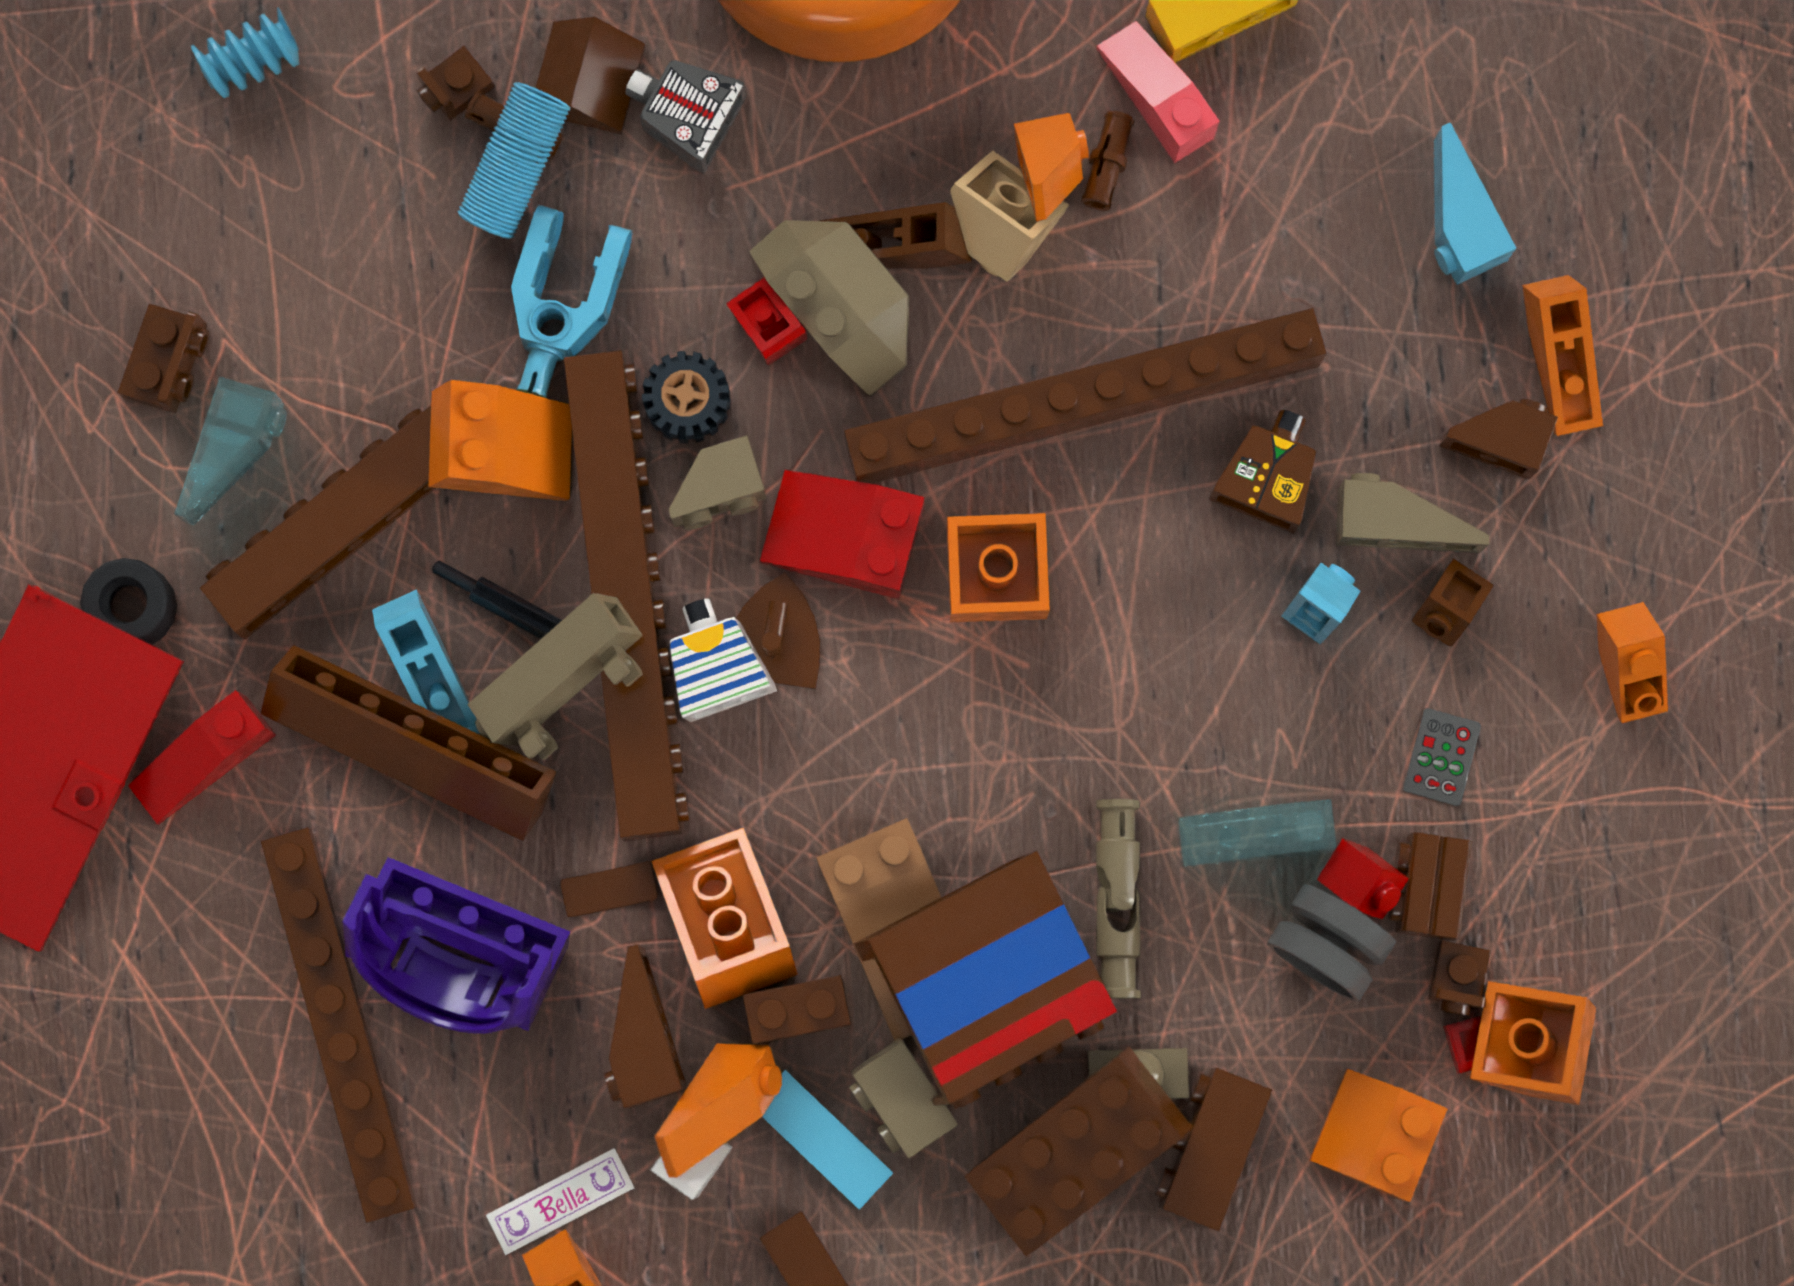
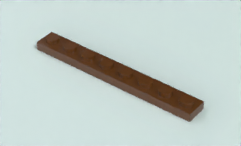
M306 827L261 841L262 849L365 1221L369 1223L417 1208L349 961L345 956V947L312 829Z

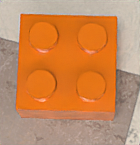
M1046 513L947 517L950 623L1047 619L1050 604Z

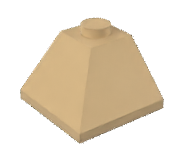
M993 150L956 181L950 190L968 255L980 262L981 266L988 273L999 276L1006 282L1026 265L1069 206L1063 200L1046 220L1036 221L1021 170Z

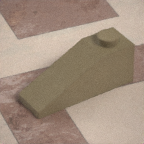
M1352 474L1351 480L1344 479L1338 488L1337 546L1481 553L1489 545V535L1394 482L1380 481V475Z

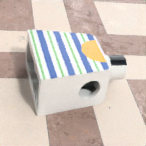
M710 599L698 600L682 608L690 632L671 639L670 649L680 712L684 719L693 722L777 691L771 676L745 629L735 617L717 622Z

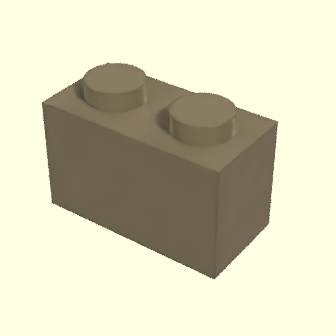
M900 1038L851 1070L857 1082L849 1086L865 1112L874 1106L884 1121V1124L879 1126L877 1130L892 1153L902 1148L909 1159L958 1125L946 1105L934 1106L931 1098L937 1096L938 1093Z

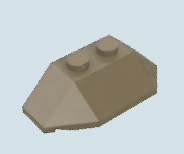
M784 220L749 251L774 291L828 356L868 396H873L907 366L909 295L849 223Z

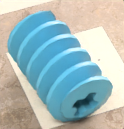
M279 7L277 8L278 23L274 24L265 14L259 16L260 31H256L247 21L242 23V39H239L230 29L224 31L226 45L224 47H221L212 37L208 38V54L206 55L195 45L191 46L211 89L216 90L223 98L230 96V80L241 91L247 88L246 73H249L258 83L264 81V65L276 75L282 73V57L293 67L299 65L298 46Z

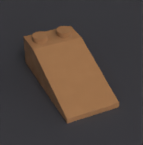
M908 818L816 857L894 1041L898 1038L901 1040L907 1038L912 1033L875 959L862 961L854 943L941 898Z

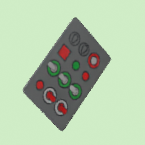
M1425 708L1407 772L1404 791L1454 806H1460L1481 724L1476 721Z

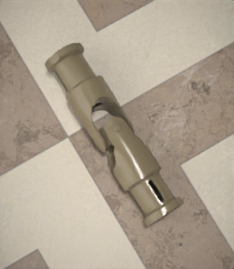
M1133 799L1096 800V809L1101 811V840L1096 842V869L1099 882L1102 885L1097 894L1096 956L1101 958V980L1111 999L1141 998V991L1136 989V958L1140 957V897L1135 887L1140 868V842L1135 840V811L1140 808V801ZM1106 910L1113 913L1120 910H1130L1129 922L1122 932L1111 927L1107 919Z

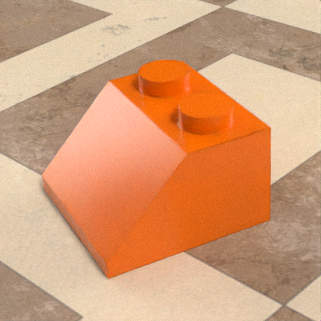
M1488 981L1485 995L1486 1003L1482 1012L1470 1079L1530 1097L1580 1105L1596 1007L1587 997Z
M1346 1069L1309 1161L1396 1199L1410 1202L1448 1108L1402 1088Z

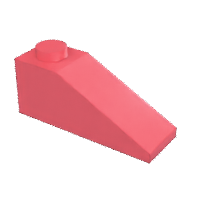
M1137 21L1097 45L1096 49L1174 163L1214 139L1220 122L1190 78Z

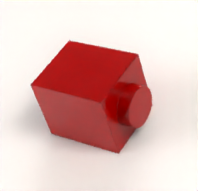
M1342 838L1316 880L1360 912L1383 920L1387 912L1398 903L1401 891L1409 878L1370 848Z

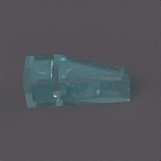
M219 377L174 513L184 523L195 525L270 448L273 436L279 437L285 426L287 411L283 409L284 402L275 392Z
M1331 799L1276 804L1178 818L1183 867L1325 854L1337 849Z

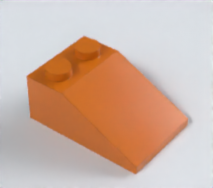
M450 380L432 391L429 487L561 501L570 500L572 424L569 404L492 384Z
M744 828L651 861L705 1009L798 975L790 945Z

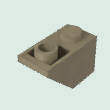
M742 436L700 450L669 508L674 527L684 525L685 530L697 529L712 523L713 515L729 510L732 516L742 515L759 507L758 501L766 499L764 486L748 436Z

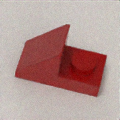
M765 277L726 303L767 365H771L807 340L805 329L770 286Z

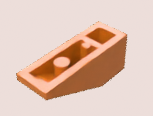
M1570 275L1522 285L1528 332L1548 412L1558 417L1553 430L1554 434L1560 436L1603 426L1587 288Z
M721 1043L715 1045L655 1135L668 1177L678 1178L764 1115L782 1086V1074L780 1068L775 1064L770 1045Z

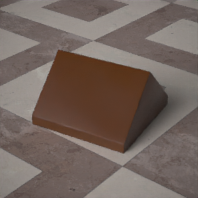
M595 16L553 21L536 89L554 96L570 107L569 115H566L567 119L564 121L622 135L632 99L625 95V90L633 73L640 69L646 47L645 43Z

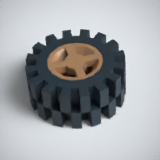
M677 351L676 357L670 358L669 354L662 357V363L659 366L654 364L649 369V378H645L643 382L644 394H642V401L652 426L657 432L661 431L665 438L671 441L673 438L679 440V443L688 444L690 439H695L696 443L704 441L703 436L709 433L713 436L718 432L719 424H724L728 418L727 411L731 405L729 386L722 369L719 370L716 362L711 358L706 360L698 352H693V356L686 355L685 351ZM693 400H697V401H698V402H693L691 405H688V404L691 403Z

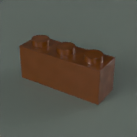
M1217 1067L1211 1068L1209 1076L1202 1073L1199 1075L1190 1099L1191 1102L1198 1104L1190 1123L1192 1127L1180 1141L1173 1145L1172 1148L1180 1151L1173 1170L1167 1167L1164 1168L1156 1187L1155 1195L1162 1198L1159 1208L1218 1232L1220 1231L1272 1089Z

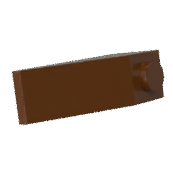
M946 202L819 220L849 223L886 269H929L972 263V257L968 255L956 209Z

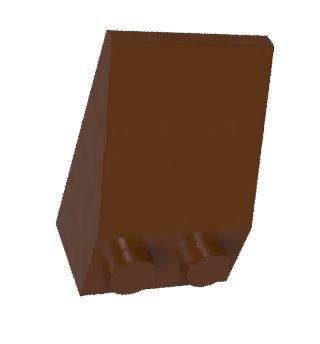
M639 944L627 948L609 1055L612 1070L604 1073L612 1101H622L623 1108H635L684 1092L688 1087L646 950Z

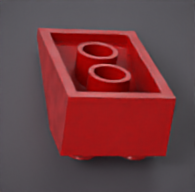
M785 470L759 562L900 600L924 511L925 497L876 484Z

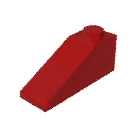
M235 690L196 719L128 787L156 824L159 825L275 737L276 734L250 699Z

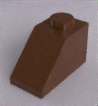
M1520 399L1519 402L1511 400L1450 427L1442 437L1439 446L1530 480L1540 469L1558 417L1547 413L1548 408L1539 402L1529 399Z

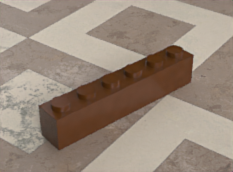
M431 405L423 412L421 409L410 412L399 422L397 427L400 430L385 442L383 439L372 442L360 453L359 457L361 460L347 472L345 469L334 472L322 483L321 487L323 490L309 502L306 499H302L293 504L284 513L283 518L285 520L271 532L268 529L260 531L248 540L244 546L246 551L232 562L230 560L222 561L206 575L208 581L200 589L236 634L243 639H247L436 489L429 487Z
M295 645L289 649L270 672L260 712L261 715L521 841H524L542 815L556 771L500 744L492 743L490 739Z

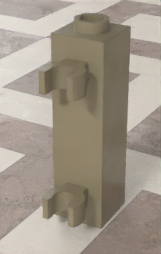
M597 593L591 594L467 705L477 718L475 725L480 734L490 739L492 743L520 745L522 751L529 759L534 758L538 754L542 760H545L558 749V745L541 724L604 670L613 684L617 685L623 681L628 687L642 676L643 673L638 664L625 651L643 635L618 598Z

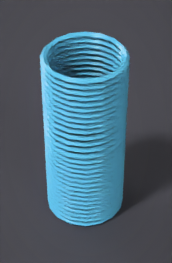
M520 82L513 83L514 87L509 92L510 96L505 101L506 105H503L504 109L502 114H500L501 118H498L496 122L498 126L494 127L495 131L492 132L493 136L490 137L491 142H488V145H486L487 149H484L483 158H480L481 162L476 167V175L473 176L472 184H469L470 188L467 189L466 197L461 202L462 206H459L460 210L457 211L459 216L470 224L507 239L514 238L516 229H518L517 225L522 220L521 216H524L523 212L528 207L527 203H530L531 194H534L533 190L538 185L537 181H540L541 172H544L542 168L546 167L547 157H550L549 152L553 151L551 147L555 146L554 142L557 141L558 133L563 128L562 124H565L564 120L567 119L566 115H569L568 111L571 110L566 103L554 96Z

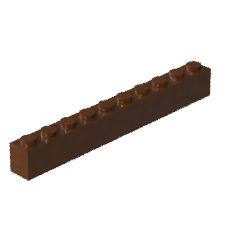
M1314 308L846 429L844 430L845 444L855 481L873 484L1317 368L1327 353Z
M622 350L564 357L591 594L597 593L617 597L643 635L625 651L638 664L643 673L642 676L628 687L623 681L617 685L613 684L604 670L601 672L619 834L624 842L682 834L681 822L690 821L686 792L677 793L675 774L684 773L681 745L671 744L669 725H677L678 717L675 696H666L664 677L672 676L669 648H660L658 629H666V617L663 599L654 600L652 582L661 581L658 554L657 552L649 553L646 534L655 533L652 506L643 505L641 487L649 486L646 457L637 458L635 440L644 439L640 410H631L629 393L638 392L635 365L626 364Z

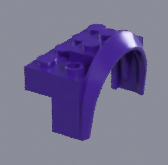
M389 857L377 878L368 874L365 875L342 920L345 956L352 959L359 974L377 993L398 1008L423 1021L449 1030L474 1034L492 1033L514 1027L529 1031L568 949L570 931ZM420 936H427L488 961L493 966L473 962L452 954ZM409 938V941L395 969L393 970L391 967V963L403 939ZM502 978H503V983H502V985H501V987H500V989H499V991H498V993H497V995H496V997H495V999H494L492 1005L489 1007V1004H490V1002H491V1000H492V998H493V996H494V994H495V992H496V990H497V988H498V986H499V984H500V982H501V980H502Z

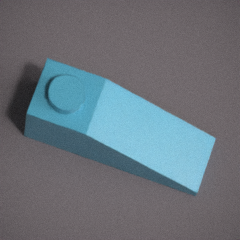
M1448 123L1442 126L1434 139L1435 244L1437 246L1434 253L1440 269L1445 275L1451 274L1456 285L1508 261L1516 250V246L1452 124Z
M1320 563L1281 617L1321 644L1341 623L1361 591L1353 586L1355 579L1347 571L1335 564H1331L1328 568L1323 563Z
M417 589L373 609L375 628L413 703L479 734L480 732L475 725L477 718L467 705L470 701Z

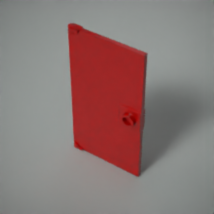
M28 584L0 642V933L41 952L100 832L104 828L123 790L126 779L184 661L31 584Z

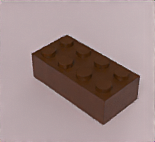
M1129 1046L977 1163L964 1177L1027 1257L1180 1141L1192 1126Z

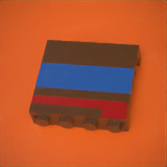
M1038 851L1020 855L854 943L862 961L875 959L941 1092L939 1095L931 1098L934 1106L952 1104L953 1108L957 1109L972 1103L981 1097L978 1089L993 1080L996 1086H999L1017 1078L1023 1073L1020 1065L1033 1058H1036L1037 1062L1040 1063L1064 1051L1063 1041L1074 1035H1077L1079 1040L1094 1035L1105 1028L1102 1020L1117 1012Z

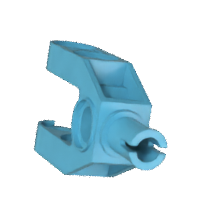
M539 205L534 212L511 289L520 339L524 349L529 352L517 390L529 394L533 392L536 396L547 398V392L557 361L564 360V357L577 356L607 324L629 254L632 230L609 225L601 257L596 256L593 263L595 276L587 302L582 301L580 307L571 308L555 300L540 299L559 241L564 215L561 211ZM559 319L565 323L563 330L557 335L546 336L540 332L542 325L547 320Z

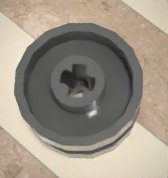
M1304 884L1290 908L1294 916L1309 929L1290 921H1280L1267 941V946L1286 962L1321 985L1349 1000L1359 1003L1373 979L1370 972L1353 957L1368 964L1383 965L1397 941L1382 927L1353 906L1314 886Z

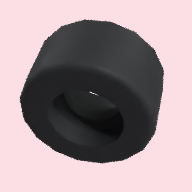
M128 558L108 561L94 570L83 586L80 600L81 610L151 645L165 637L174 623L177 609L174 589L165 576L141 560ZM135 586L142 589L146 595V609L137 620L129 623L120 622L112 614V599L123 587Z

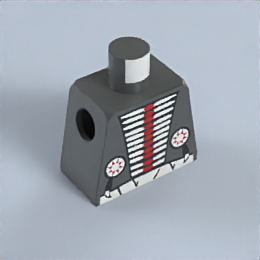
M677 60L669 62L660 80L637 69L631 76L625 90V95L645 105L640 116L643 130L702 174L706 173L747 98L744 82Z

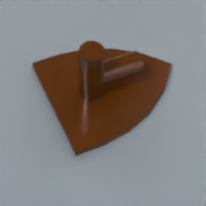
M784 572L762 586L742 607L736 619L742 624L775 684L816 689L820 667V638L815 616L802 591Z

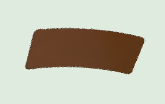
M649 861L565 878L560 881L567 917L615 909L657 898L652 866Z

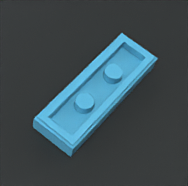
M784 1070L781 1073L782 1086L780 1092L774 1097L762 1117L860 1210L893 1172L791 1074Z

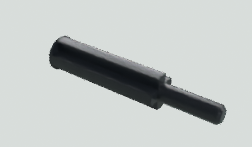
M440 560L436 561L432 567L434 574L470 593L469 599L472 602L540 639L562 621L558 617L482 576L477 581Z

